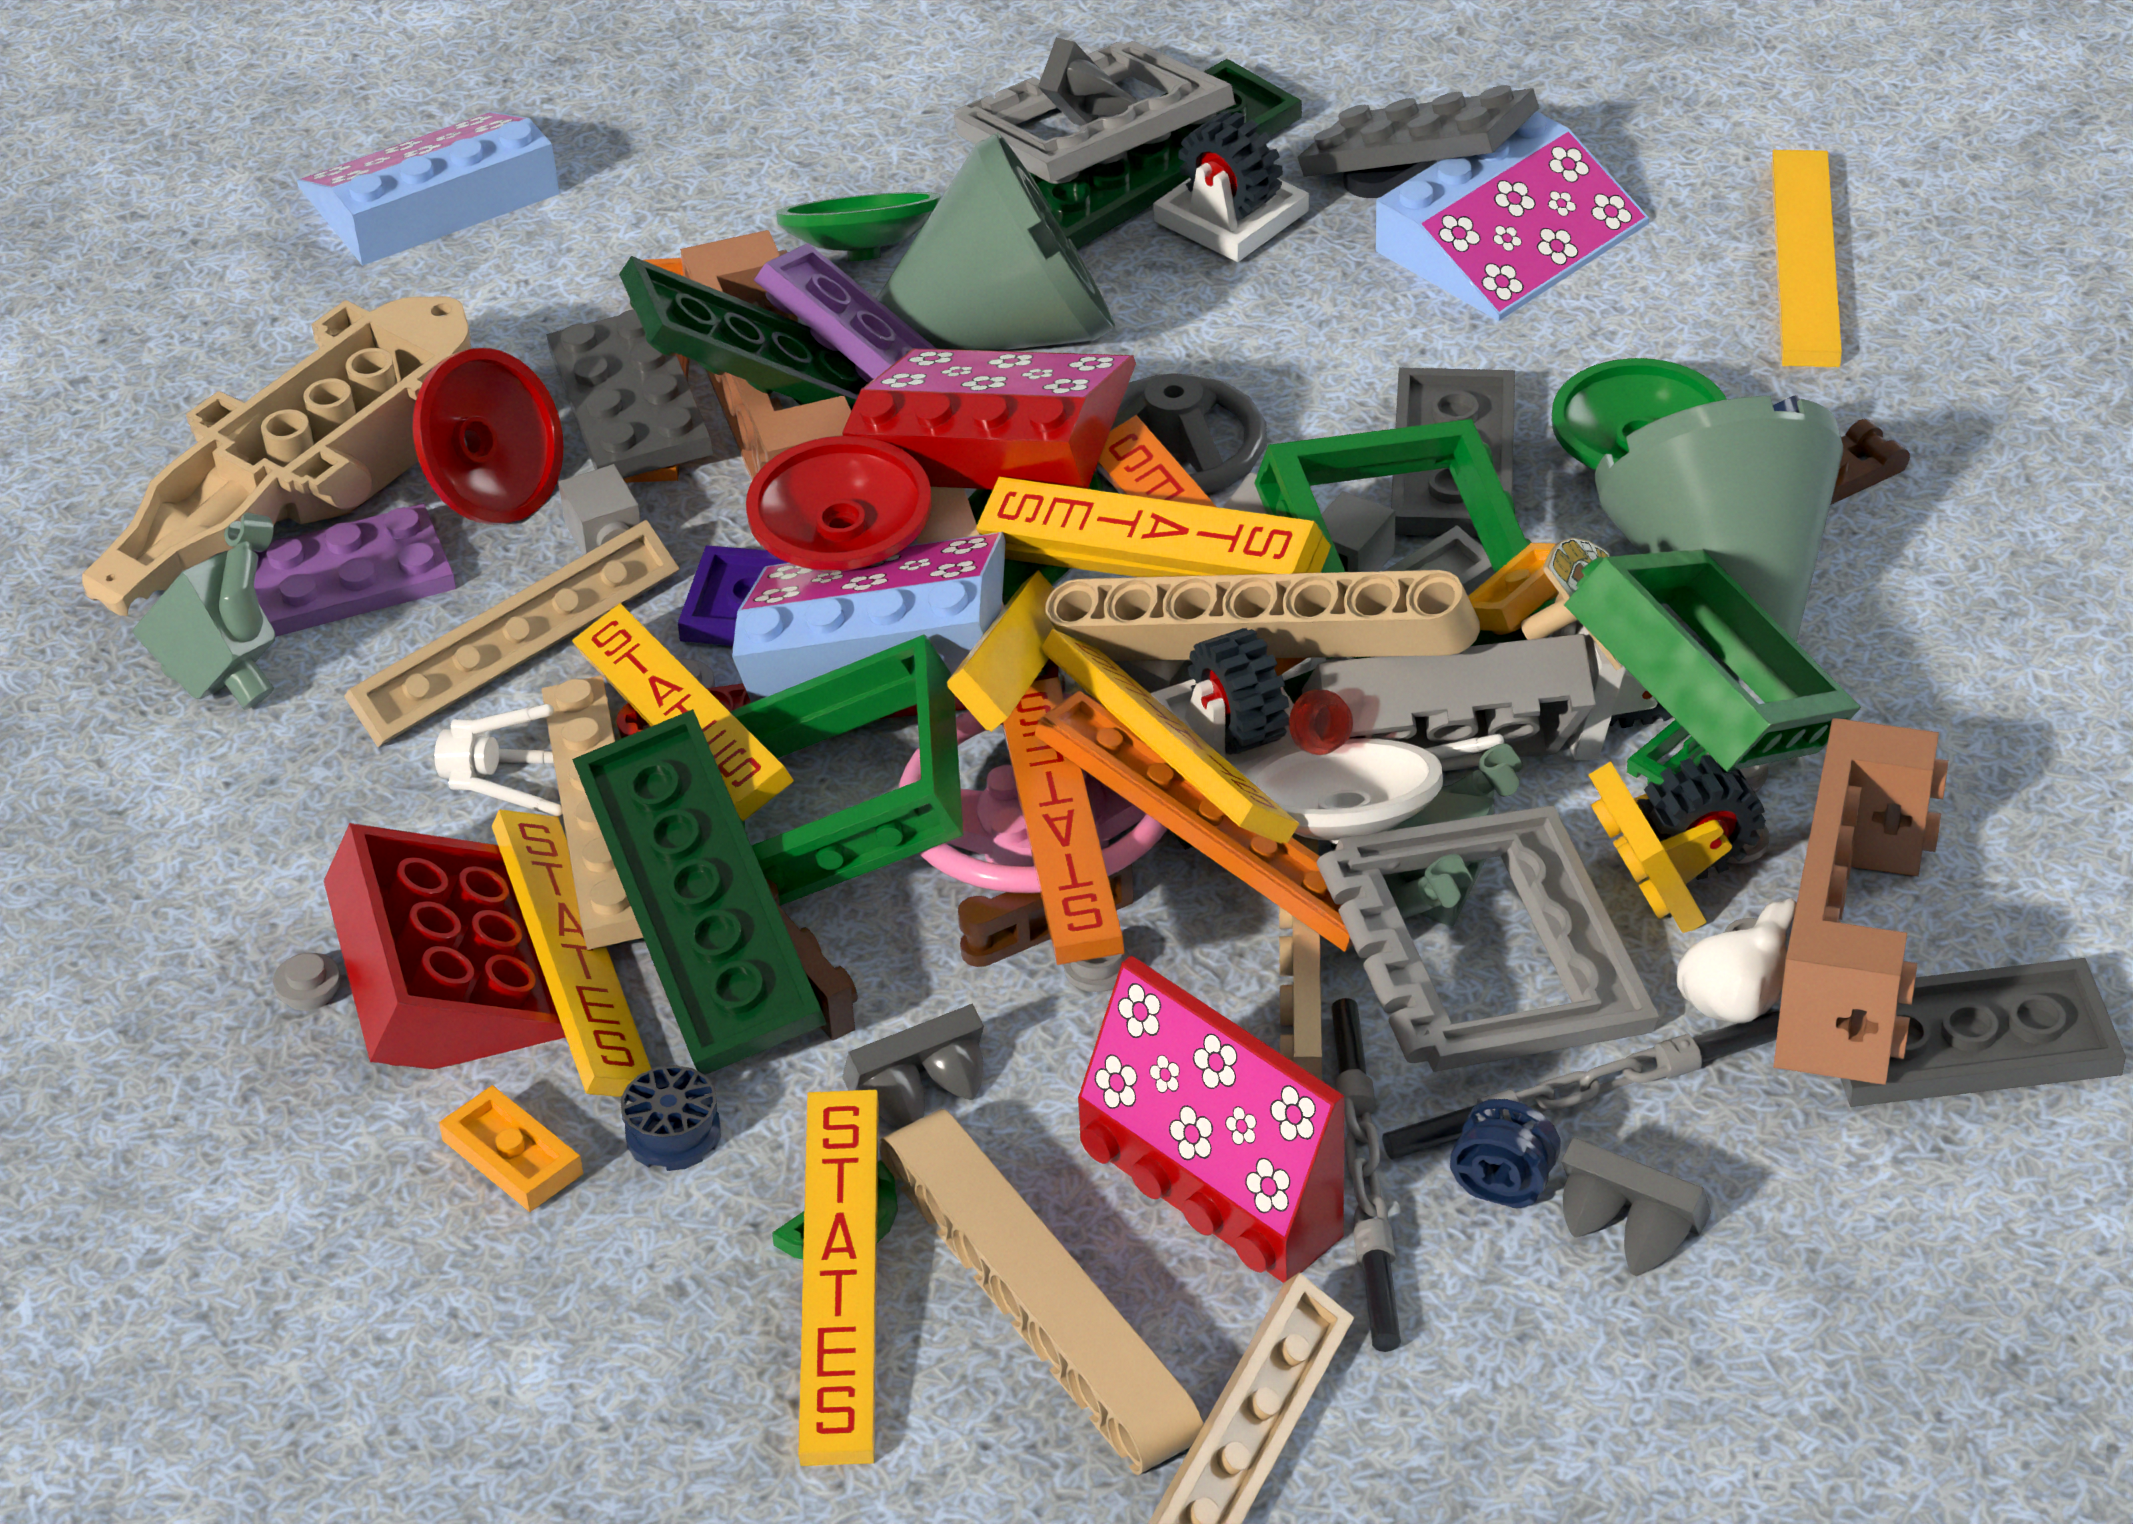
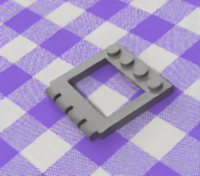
M1135 41L1126 44L1115 42L1087 55L1114 83L1128 77H1133L1168 94L1156 98H1146L1128 106V109L1120 115L1101 117L1082 125V129L1075 134L1054 137L1045 141L1015 126L1057 108L1038 88L1040 80L1032 77L996 92L995 98L986 96L955 109L954 121L958 135L974 144L981 140H986L998 132L1007 141L1028 172L1050 183H1064L1075 179L1079 175L1080 170L1094 164H1105L1120 160L1125 156V151L1141 144L1162 142L1171 136L1172 131L1183 126L1206 123L1216 116V112L1235 105L1232 86L1225 81Z
M1554 805L1340 838L1335 851L1327 852L1317 860V866L1333 901L1336 904H1342L1339 908V914L1360 958H1368L1365 960L1363 967L1384 1012L1393 1013L1388 1021L1408 1063L1428 1061L1433 1072L1648 1034L1652 1033L1660 1018ZM1450 854H1458L1464 862L1501 856L1572 1003L1451 1024L1382 875L1428 868L1437 859Z

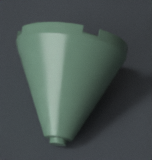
M998 132L975 145L876 298L937 349L999 351L1097 340L1115 326L1113 317L1101 292L1071 239L1066 238L1051 213V206L1016 153Z
M1771 396L1740 397L1711 402L1668 415L1626 436L1629 453L1615 464L1612 454L1604 455L1595 472V483L1601 507L1640 554L1703 549L1797 642L1843 456V444L1837 420L1827 408L1818 403L1800 399L1797 401L1799 413L1774 411Z

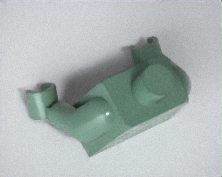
M248 512L241 517V522L234 521L225 529V541L234 548L182 571L132 630L136 638L161 663V670L164 675L178 682L193 698L203 699L227 686L244 710L257 705L274 690L273 685L255 662L275 641V631L259 605L254 588L258 555L253 552H262L269 547L273 537V523L268 516Z
M1503 743L1491 747L1480 758L1478 763L1480 770L1472 772L1451 785L1442 786L1438 794L1423 810L1390 830L1493 815L1494 799L1492 798L1494 790L1503 797L1514 794L1519 787L1520 780L1516 772H1520L1523 768V762L1509 744ZM1331 842V847L1336 849L1337 844ZM1450 854L1437 859L1428 868L1382 876L1402 919L1420 914L1454 927L1486 859L1464 862L1458 854Z

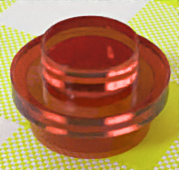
M1324 689L1310 690L1301 695L1293 705L1289 717V730L1294 743L1304 752L1315 755L1329 754L1344 745L1349 739L1353 728V717L1350 708L1338 694Z

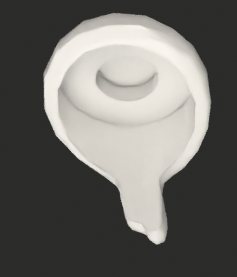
M1788 898L1781 902L1769 903L1763 909L1753 928L1707 937L1689 947L1679 960L1677 968V987L1683 997L1708 1018L1725 1022L1747 1023L1766 1013L1782 996L1788 951L1784 943L1786 941V931L1795 915L1796 901Z

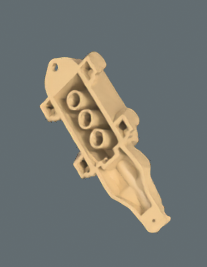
M448 296L406 297L390 301L369 312L348 300H344L311 324L314 340L318 344L319 349L252 396L247 402L217 391L189 411L186 417L197 443L167 465L150 481L130 525L82 573V583L86 596L93 601L100 600L109 610L117 615L128 616L129 606L135 599L139 597L148 599L156 590L166 591L182 571L209 559L217 553L233 549L234 547L229 546L225 541V529L234 521L241 522V517L245 513L268 516L272 520L273 526L275 522L287 518L299 524H306L347 515L416 464L419 460L413 438V414L422 383L439 362L457 352L472 349L469 326L462 303Z

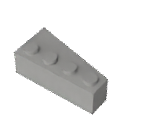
M1584 634L1470 646L1458 654L1447 656H1385L1362 659L1335 657L1319 663L1302 688L1306 724L1318 742L1357 738L1384 739L1404 742L1426 749L1476 737L1500 734L1504 738V743L1509 744L1518 757L1557 754L1596 705ZM1489 749L1482 750L1481 752H1476L1472 754L1485 753Z

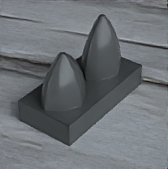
M1056 37L1038 88L1073 124L1085 125L1097 120L1099 115H1119L1124 113L1128 106L1139 102L1130 93L1115 85L1111 78L1093 62L1076 42Z
M973 1003L849 1051L842 1079L848 1091L877 1090L879 1115L887 1123L899 1130L924 1117L925 1097L924 1087L919 1074L921 1072L927 1071L937 1084L956 1096L968 1100H973L976 1097L983 1078V1057L979 1042L984 1025Z
M1572 1137L1561 1160L1567 1176L1563 1192V1213L1573 1237H1580L1596 1231L1612 1220L1623 1206L1630 1208L1625 1225L1624 1249L1626 1261L1632 1275H1641L1664 1262L1680 1246L1689 1232L1700 1235L1710 1217L1711 1210L1703 1187L1578 1138Z

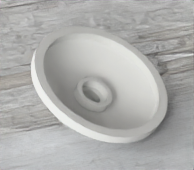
M1368 738L1339 739L1294 747L1262 760L1251 768L1245 776L1300 823L1294 833L1312 839L1329 840L1335 844H1338L1340 838L1367 835L1392 829L1423 810L1434 799L1443 785L1442 766L1434 754L1421 747L1404 742Z

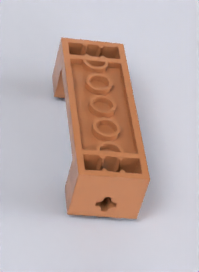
M769 230L680 249L684 277L799 322L795 314L785 313L771 304L766 297L767 291L754 281L766 262L787 253L786 249L778 251ZM706 370L751 480L767 462L793 446L814 439L843 436V429L851 413L845 396L783 409L778 397L770 399L771 394L755 389L746 380L726 372L724 375H716Z
M1832 718L1786 956L1773 1068L1886 1085L1890 1057L1904 1059L1910 1017L1897 1016L1898 1003L1912 1005L1918 964L1904 961L1907 933L1844 924L1839 920L1843 918L1851 867L1919 877L1922 851L1936 852L1941 813L1928 812L1930 798L1943 800L1949 760L1936 759L1939 732Z

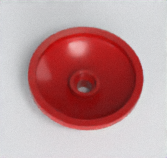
M472 348L457 352L439 362L427 375L415 403L413 438L422 471L436 494L461 516L487 525H501L519 521L536 512L548 500L557 484L562 469L564 452L563 432L559 414L549 391L540 378L521 360L511 354L492 348Z
M832 436L814 439L781 452L758 471L749 486L746 497L749 527L760 545L783 561L806 569L827 572L865 568L897 554L913 542L921 533L929 519L932 506L930 482L917 460L895 445L860 436Z

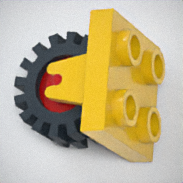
M1702 755L1699 766H1696L1691 758L1680 761L1682 770L1676 774L1668 767L1660 773L1664 780L1661 785L1651 781L1644 789L1645 794L1636 798L1632 797L1610 761L1588 774L1601 796V799L1590 804L1610 839L1621 832L1623 833V836L1612 842L1637 883L1646 877L1650 878L1638 886L1658 919L1671 913L1682 933L1699 928L1707 923L1687 889L1686 884L1695 877L1697 880L1708 878V869L1711 867H1715L1718 874L1728 870L1729 868L1725 861L1732 856L1738 862L1747 856L1743 846L1745 844L1755 846L1760 839L1756 830L1764 829L1766 820L1762 815L1765 810L1761 801L1740 769L1726 772L1711 755Z

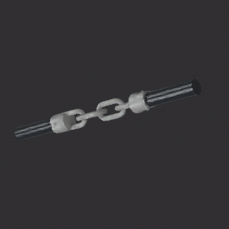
M1341 998L1336 1000L1331 1006L1339 1076L1335 1081L1336 1091L1344 1095V1117L1349 1128L1345 1139L1347 1166L1349 1174L1353 1177L1354 1193L1359 1204L1354 1213L1355 1228L1353 1230L1357 1264L1363 1268L1372 1346L1378 1351L1388 1352L1398 1348L1401 1344L1391 1269V1263L1396 1259L1392 1228L1388 1221L1386 1202L1381 1196L1380 1181L1375 1170L1380 1161L1377 1130L1371 1118V1114L1376 1109L1372 1079L1366 1074L1358 1004L1353 999ZM1361 1117L1362 1122L1357 1123L1356 1118ZM1356 1139L1362 1143H1368L1369 1161L1364 1158H1357ZM1367 1177L1369 1180L1371 1195L1368 1197H1366L1363 1181V1179ZM1365 1214H1368L1372 1217L1377 1216L1378 1219L1374 1218L1365 1220Z
M1780 1010L1757 1017L1747 1023H1737L1699 1036L1691 1037L1690 1034H1684L1656 1043L1653 1048L1595 1067L1588 1072H1572L1517 1092L1507 1089L1478 1098L1477 1104L1488 1099H1509L1520 1102L1535 1097L1537 1104L1530 1106L1538 1112L1545 1110L1555 1111L1589 1101L1600 1093L1634 1082L1647 1083L1663 1077L1670 1079L1699 1070L1704 1062L1777 1040ZM1655 1058L1658 1069L1642 1073L1641 1062ZM1620 1070L1625 1075L1622 1078L1599 1084L1597 1079ZM1580 1082V1093L1554 1100L1555 1094L1553 1089ZM1475 1105L1383 1133L1382 1141L1387 1156L1393 1160L1459 1139L1462 1135L1463 1125ZM1503 1109L1504 1118L1507 1121H1512L1509 1110Z

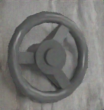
M1158 374L1129 382L1111 428L1113 430L1137 415L1177 462L1188 461L1196 473L1189 475L1205 494L1223 490L1249 474L1267 446V423L1252 399L1224 381L1195 374ZM1216 404L1235 414L1244 426V442L1234 456L1224 462L1204 420V415ZM1096 467L1098 474L1107 479L1102 474V472Z

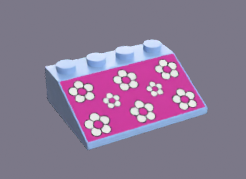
M491 111L297 180L298 187L362 266L560 194L553 146L548 138L530 118Z
M1536 111L1493 153L1442 159L1376 200V252L1500 321L1648 225L1649 217L1569 128Z
M1003 532L908 545L897 554L882 562L850 571H817L791 563L765 566L737 611L732 658L751 703L923 634L927 636L951 674H953L1001 612L1006 544Z

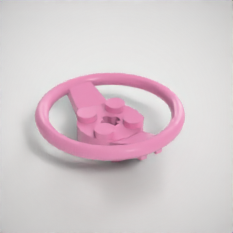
M1063 693L1064 700L1074 693ZM1088 696V697H1090L1091 699H1093L1095 702H1097L1098 704H1100L1101 706H1103V705H1102L1101 703H1099L1093 696ZM970 711L956 717L958 746L973 736L987 731ZM919 748L907 763L900 779L899 788L921 780ZM1001 765L988 773L986 778L987 788L984 791L961 789L964 836L922 851L919 854L946 875L976 887L1010 893H1040L1012 766ZM1081 768L1107 875L1110 876L1147 853L1161 839L1168 828ZM1141 821L1131 832L1109 846L1110 839ZM948 844L984 854L987 862L963 854Z

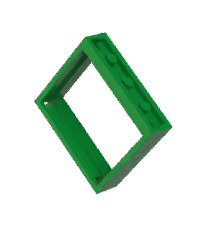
M1472 419L1269 444L1254 482L1266 514L1315 521L1331 545L1321 573L1345 572L1310 486L1449 468L1495 573L1532 543L1523 535L1515 517L1512 496L1507 490H1503L1493 467L1491 449L1487 443L1482 442ZM1556 597L1545 601L1528 617L1554 604ZM1522 628L1503 635L1494 634L1489 630H1480L1476 641L1471 646L1528 639L1525 637ZM1325 657V658H1326V660H1329V659L1335 658V657ZM1353 657V658H1355V659H1362V658H1371V657Z
M1703 549L1674 550L1672 552L1660 553L1650 552L1635 555L1625 554L1623 556L1605 558L1598 557L1581 570L1584 576L1576 584L1578 589L1564 604L1586 629L1726 772L1816 754L1828 744L1832 718L1850 720L1861 708ZM1661 604H1668L1764 703L1758 704Z
M925 634L730 711L778 759L917 704L921 780L751 845L765 879L773 881L778 887L780 906L964 836L955 696L947 687V681L952 674ZM741 820V823L745 830V820Z

